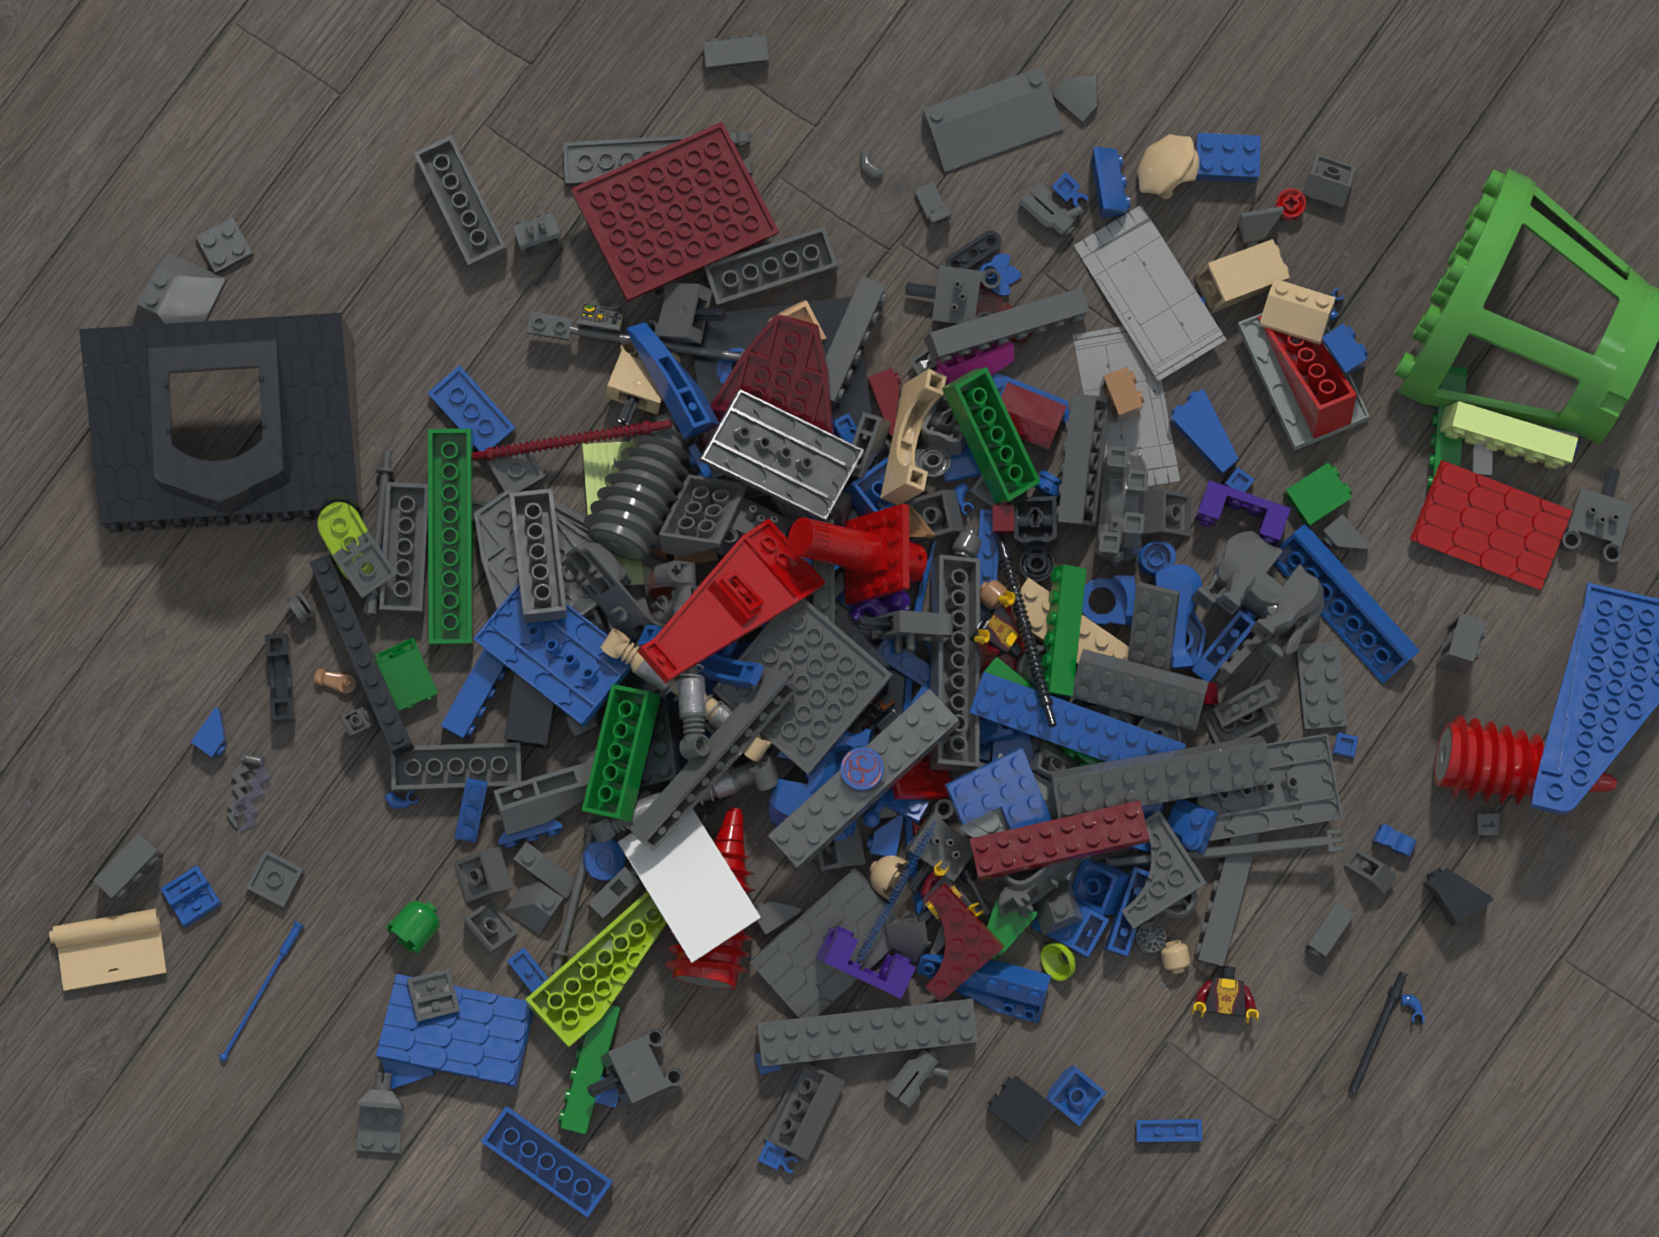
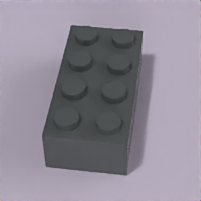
M1463 613L1454 618L1447 625L1436 665L1462 672L1465 668L1471 666L1475 660H1478L1481 648L1478 645L1481 639L1484 640L1487 627H1484L1485 620Z

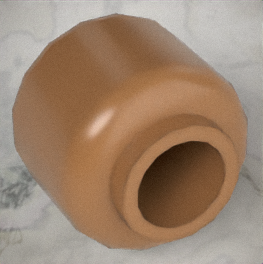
M992 580L989 583L984 582L980 587V603L988 609L1001 605L998 598L1001 595L1005 596L1004 592L1010 590L997 580Z

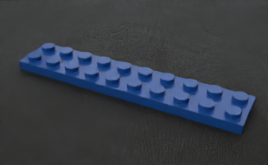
M986 672L982 673L969 709V713L1106 762L1185 749L1186 746L1184 743L1053 696L1049 697L1053 700L1052 709L1057 725L1050 728L1048 727L1044 709L1040 707L1039 693L1036 690Z

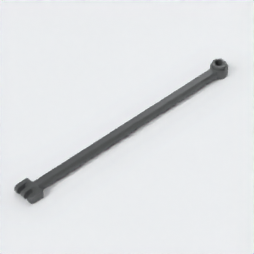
M1342 829L1327 830V836L1212 847L1207 848L1205 853L1195 850H1186L1191 860L1321 847H1328L1330 853L1344 851V846L1335 847V843H1342L1343 838H1334V835L1342 834ZM1151 854L1111 858L1098 855L1093 860L1105 861L1106 864L1117 868L1151 864Z

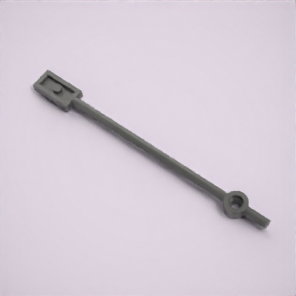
M530 311L527 334L567 341L570 339V334L633 344L629 335L572 326V318ZM662 341L669 351L738 362L745 351L743 350L739 354Z

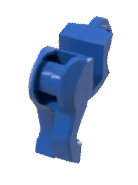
M1182 564L1170 566L1156 573L1152 579V584L1180 592L1171 670L1186 669V671H1189L1191 668H1194L1195 663L1202 656L1206 629L1195 614L1194 607L1196 603L1191 599L1199 587H1203L1201 577L1194 568ZM1114 575L1110 579L1097 578L1088 582L1084 589L1082 614L1095 624L1106 625L1112 623L1116 624V626L1132 627L1136 592L1134 576ZM1105 589L1113 595L1115 606L1112 611L1104 615L1092 611L1088 598L1094 590ZM1186 635L1188 636L1189 641L1188 646H1186Z

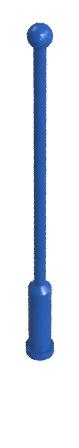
M296 921L294 922L293 928L279 950V957L226 1050L220 1054L219 1059L222 1062L227 1061L228 1053L282 958L287 956L304 925Z

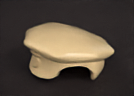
M1169 134L1147 147L1137 169L1140 192L1159 195L1162 199H1169L1173 195L1172 190L1178 184L1196 179L1199 170V155L1194 149L1191 137Z

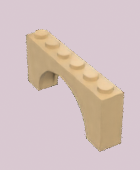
M927 369L903 384L881 499L899 505L924 491L928 472L916 467V444L927 414L935 402L943 396L942 388L945 386L947 376Z

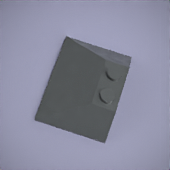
M168 253L157 265L137 305L132 326L206 321L226 279Z

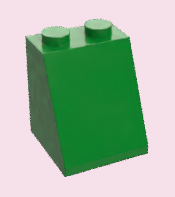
M414 637L375 654L378 667L398 710L411 709L415 706V703L422 700L429 701L438 693Z
M995 900L987 928L1004 947L991 960H995L996 957L1000 958L1035 919L1037 912L1031 913L1026 910L1028 918H1023L1018 910L1006 916H1001L998 909V900Z

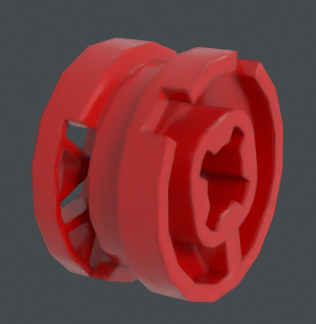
M1292 188L1282 191L1275 202V208H1284L1281 218L1287 221L1299 218L1306 206L1305 196L1302 192Z

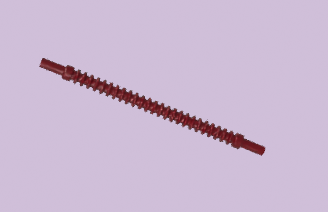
M671 420L653 423L644 421L641 425L637 423L636 426L631 424L628 427L626 424L624 428L620 425L618 429L614 426L612 430L608 427L606 431L602 428L600 432L596 429L595 432L590 430L589 433L584 431L583 434L580 432L577 435L573 433L571 436L567 434L566 437L561 435L560 438L555 436L554 439L549 437L548 440L545 438L542 441L537 439L536 442L531 440L530 443L526 441L525 444L520 442L519 445L514 443L513 446L508 444L507 447L502 445L501 448L496 446L495 449L488 447L484 451L473 452V461L482 459L491 461L495 460L496 457L500 459L501 456L506 458L507 455L509 457H512L513 454L518 456L519 453L524 455V452L530 454V451L535 453L536 450L541 452L542 449L547 451L548 448L553 450L554 447L556 449H559L560 446L565 448L566 445L571 447V444L577 446V443L583 445V442L587 445L589 441L593 444L595 440L599 443L601 439L605 442L606 439L611 441L612 438L617 440L618 437L623 439L624 436L629 438L630 435L635 437L636 434L640 436L642 433L648 435L652 431L672 428L673 425Z

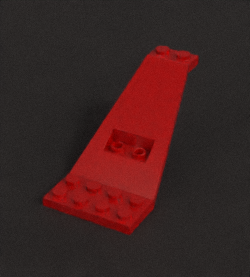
M770 519L744 534L657 636L641 646L637 651L665 684L795 606L826 583L804 557L792 554L788 547V539Z

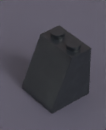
M1439 867L1426 875L1428 880L1423 882L1451 926L1458 924L1494 901L1492 896L1448 868L1441 870Z
M1016 1075L1013 1079L1008 1077L1001 1085L1004 1090L998 1096L995 1093L987 1104L990 1107L987 1110L1029 1143L1056 1111L1057 1107Z

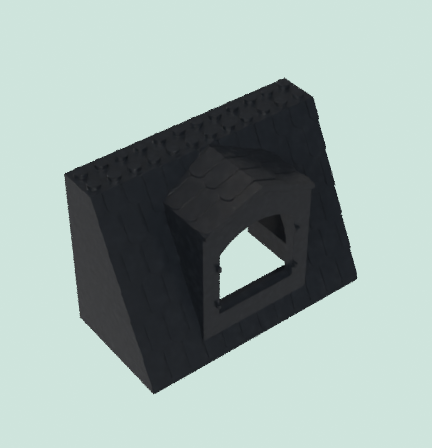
M341 313L79 329L100 523L107 530H110V533H121L123 529L140 532L144 531V528L153 527V530H165L166 526H174L175 529H185L187 525L194 524L195 527L202 528L208 527L210 523H217V526H229L230 522L248 525L251 524V521L260 520V523H272V519H281V522H292L294 518L311 521L315 520V517H319V514L326 506L335 502L347 503L358 514H363L354 338ZM259 368L262 440L242 455L221 461L193 458L173 446L170 374Z

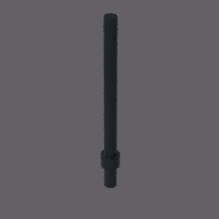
M1399 971L1393 987L1390 986L1387 993L1389 995L1348 1089L1350 1092L1356 1094L1397 999H1400L1403 992L1401 988L1407 977V974Z

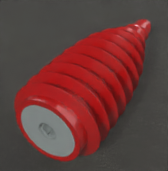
M1457 716L1452 723L1448 722L1444 726L1438 741L1434 764L1435 784L1439 787L1450 788L1453 799L1458 796L1461 790H1466L1469 801L1473 799L1476 792H1482L1485 803L1488 802L1492 794H1498L1500 804L1505 802L1508 795H1513L1516 805H1519L1523 796L1530 795V799L1532 798L1533 786L1544 750L1543 740L1538 734L1533 735L1528 740V736L1523 729L1518 730L1513 736L1512 730L1508 725L1502 726L1497 731V727L1492 721L1487 722L1483 728L1477 718L1471 719L1466 724L1463 716ZM1604 772L1589 792L1614 791L1617 780L1612 775Z
M731 807L726 812L723 823L719 827L718 835L713 842L745 893L748 894L756 890L748 887L746 877L754 875V873L746 870L745 860L751 857L745 855L744 842L746 841L744 840L743 814L741 809ZM744 928L694 962L690 961L679 943L668 947V951L675 955L676 959L666 962L665 966L673 971L672 978L678 981L707 988L733 990L737 987L738 974L749 972L740 966L741 958L751 956L742 950L743 942L753 939L744 934Z

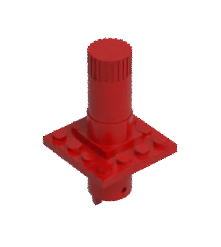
M899 504L845 521V527L802 517L793 523L789 531L788 547L795 556L845 568V604L855 605L910 589L909 583L923 581V574L927 565V554L922 545L909 542V505Z

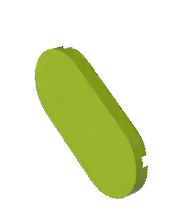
M335 502L329 504L321 511L318 517L317 526L319 533L332 555L342 548L351 552L345 546L353 540H356V545L358 546L359 541L357 538L368 531L358 512L347 503ZM358 553L356 556L353 557L352 561H354V559L357 556L363 555V553ZM364 562L361 566V571L364 574H370L373 571V564L371 562ZM337 563V565H338L340 571L342 572V574L348 579V577L346 576V574L343 572V570L341 569V567H340L339 564Z

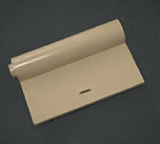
M157 908L53 926V931H49L51 944L55 943L58 948L63 991L167 973Z

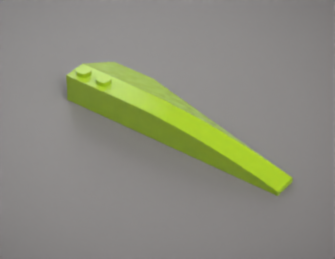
M647 891L525 999L526 1005L568 1047L572 1046L602 1019L667 924L649 892Z

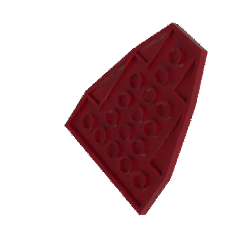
M777 313L745 349L710 407L720 423L736 392L741 389L834 435L829 371L819 326ZM716 428L704 432L702 445L707 446Z

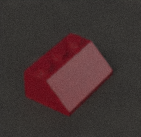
M1007 382L1001 398L1019 437L1049 450L1067 406Z

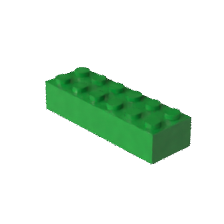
M987 367L974 369L942 388L995 503L1009 502L1040 483L1039 477Z
M615 684L611 685L582 811L622 821H632L661 695L650 691Z

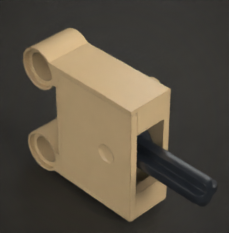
M621 343L619 358L607 385L605 396L606 398L624 403L617 420L618 424L622 427L626 424L630 425L636 408L658 415L664 401L642 359L638 358L639 353L635 346L627 343ZM670 352L680 363L679 356L673 352Z

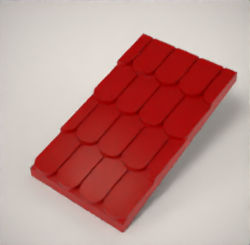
M1441 460L1410 540L1541 590L1572 510Z

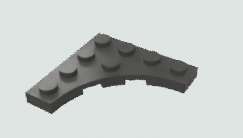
M1160 811L1145 819L1151 849V867L1148 879L1136 899L1121 911L1133 930L1207 884Z

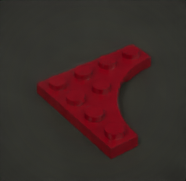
M945 883L928 897V900L934 906L942 921L945 933V953L942 964L934 977L926 984V988L939 1002L944 1000L1004 947L996 936Z

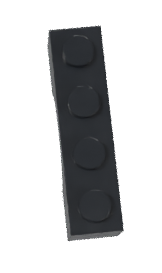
M287 633L265 635L266 657L270 674L271 721L274 723L296 721L289 636Z

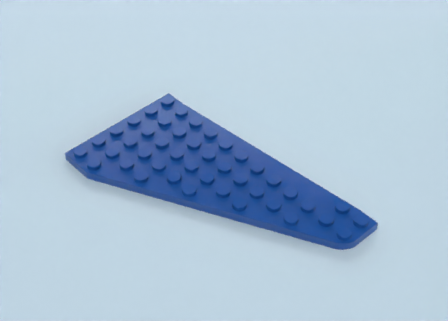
M1587 583L1583 607L1533 786L1530 808L1555 814H1567L1573 811L1659 705V599Z

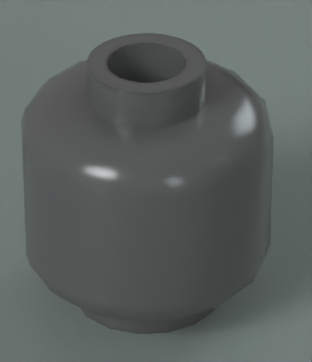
M972 530L962 531L955 536L951 551L954 556L977 558L982 541L976 532Z

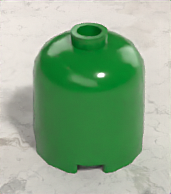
M410 901L386 925L385 929L389 934L392 932L398 936L396 941L412 953L414 951V954L418 956L440 927L439 917L435 913L437 908L430 902L424 904L421 901Z

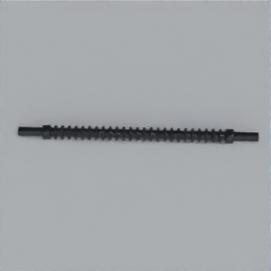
M1000 533L995 536L1000 552L999 561L1002 563L1001 567L1004 568L1003 573L1005 574L1004 578L1007 579V589L1015 594V601L1012 605L1014 606L1013 610L1016 611V621L1019 622V632L1022 633V643L1025 644V653L1028 655L1027 659L1030 660L1028 664L1031 666L1030 670L1033 671L1032 676L1034 677L1033 681L1036 682V692L1039 693L1040 707L1044 709L1048 727L1052 728L1057 725L1052 709L1053 700L1049 697L1051 693L1048 692L1049 687L1046 686L1048 682L1045 681L1046 676L1043 675L1045 671L1042 670L1043 665L1040 664L1041 659H1039L1040 654L1037 653L1038 648H1035L1037 643L1034 642L1035 638L1032 637L1034 633L1031 631L1032 627L1029 626L1031 622L1028 620L1029 616L1026 615L1028 611L1025 610L1026 605L1023 604L1025 600L1022 599L1023 594H1021L1022 590L1019 588L1020 584L1017 583L1019 579L1016 577L1017 573L1014 572L1015 567H1013L1012 554L1008 552L1004 535Z

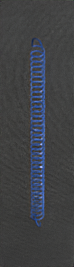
M934 824V826H933L932 829H929V828H926V829L929 830V831H930V830H933L934 827H935V824ZM930 836V837H927V838H926L927 840H924V839H921V838H920V840H922L924 843H926V842H930L928 838H932V837H931V836ZM912 853L918 858L917 860H920L918 856H922L921 853H919L920 855ZM908 860V861L911 862L913 865H910V864H907V865H908L909 867H911V866H912V867H916V865H915L914 863H918V862H917V861H916V862H913V861H911V860ZM901 874V876H903L906 879L904 881H908L907 878H910V876L908 877ZM895 885L898 889L904 888L903 885H901L902 887ZM893 888V890L896 891L898 894L899 892H902V890L899 891ZM887 899V901H889L892 904L890 906H894V904L892 903L894 901ZM883 906V908H885L888 912L883 910L881 911L885 914L890 913V911L888 910L889 908ZM879 913V915L882 916L884 919H881V918H879V917H877V918H878L880 921H882V920L885 921V920H886V918L884 917L885 915H882V914ZM875 921L876 923H878V924L881 926L880 928H882V925H881V924H884V922L881 923V922ZM867 935L868 937H870V938L873 940V941H871V942H874V939H873V938H876V936H875V937H872V936ZM861 946V947H863L865 950L871 949L870 946H868L869 948L864 947V946ZM857 953V954H859L862 958H858V960H857L856 963H858L860 959H861V960H864V957H863V956H867V955H866V954H865V955H862V954H860V953Z

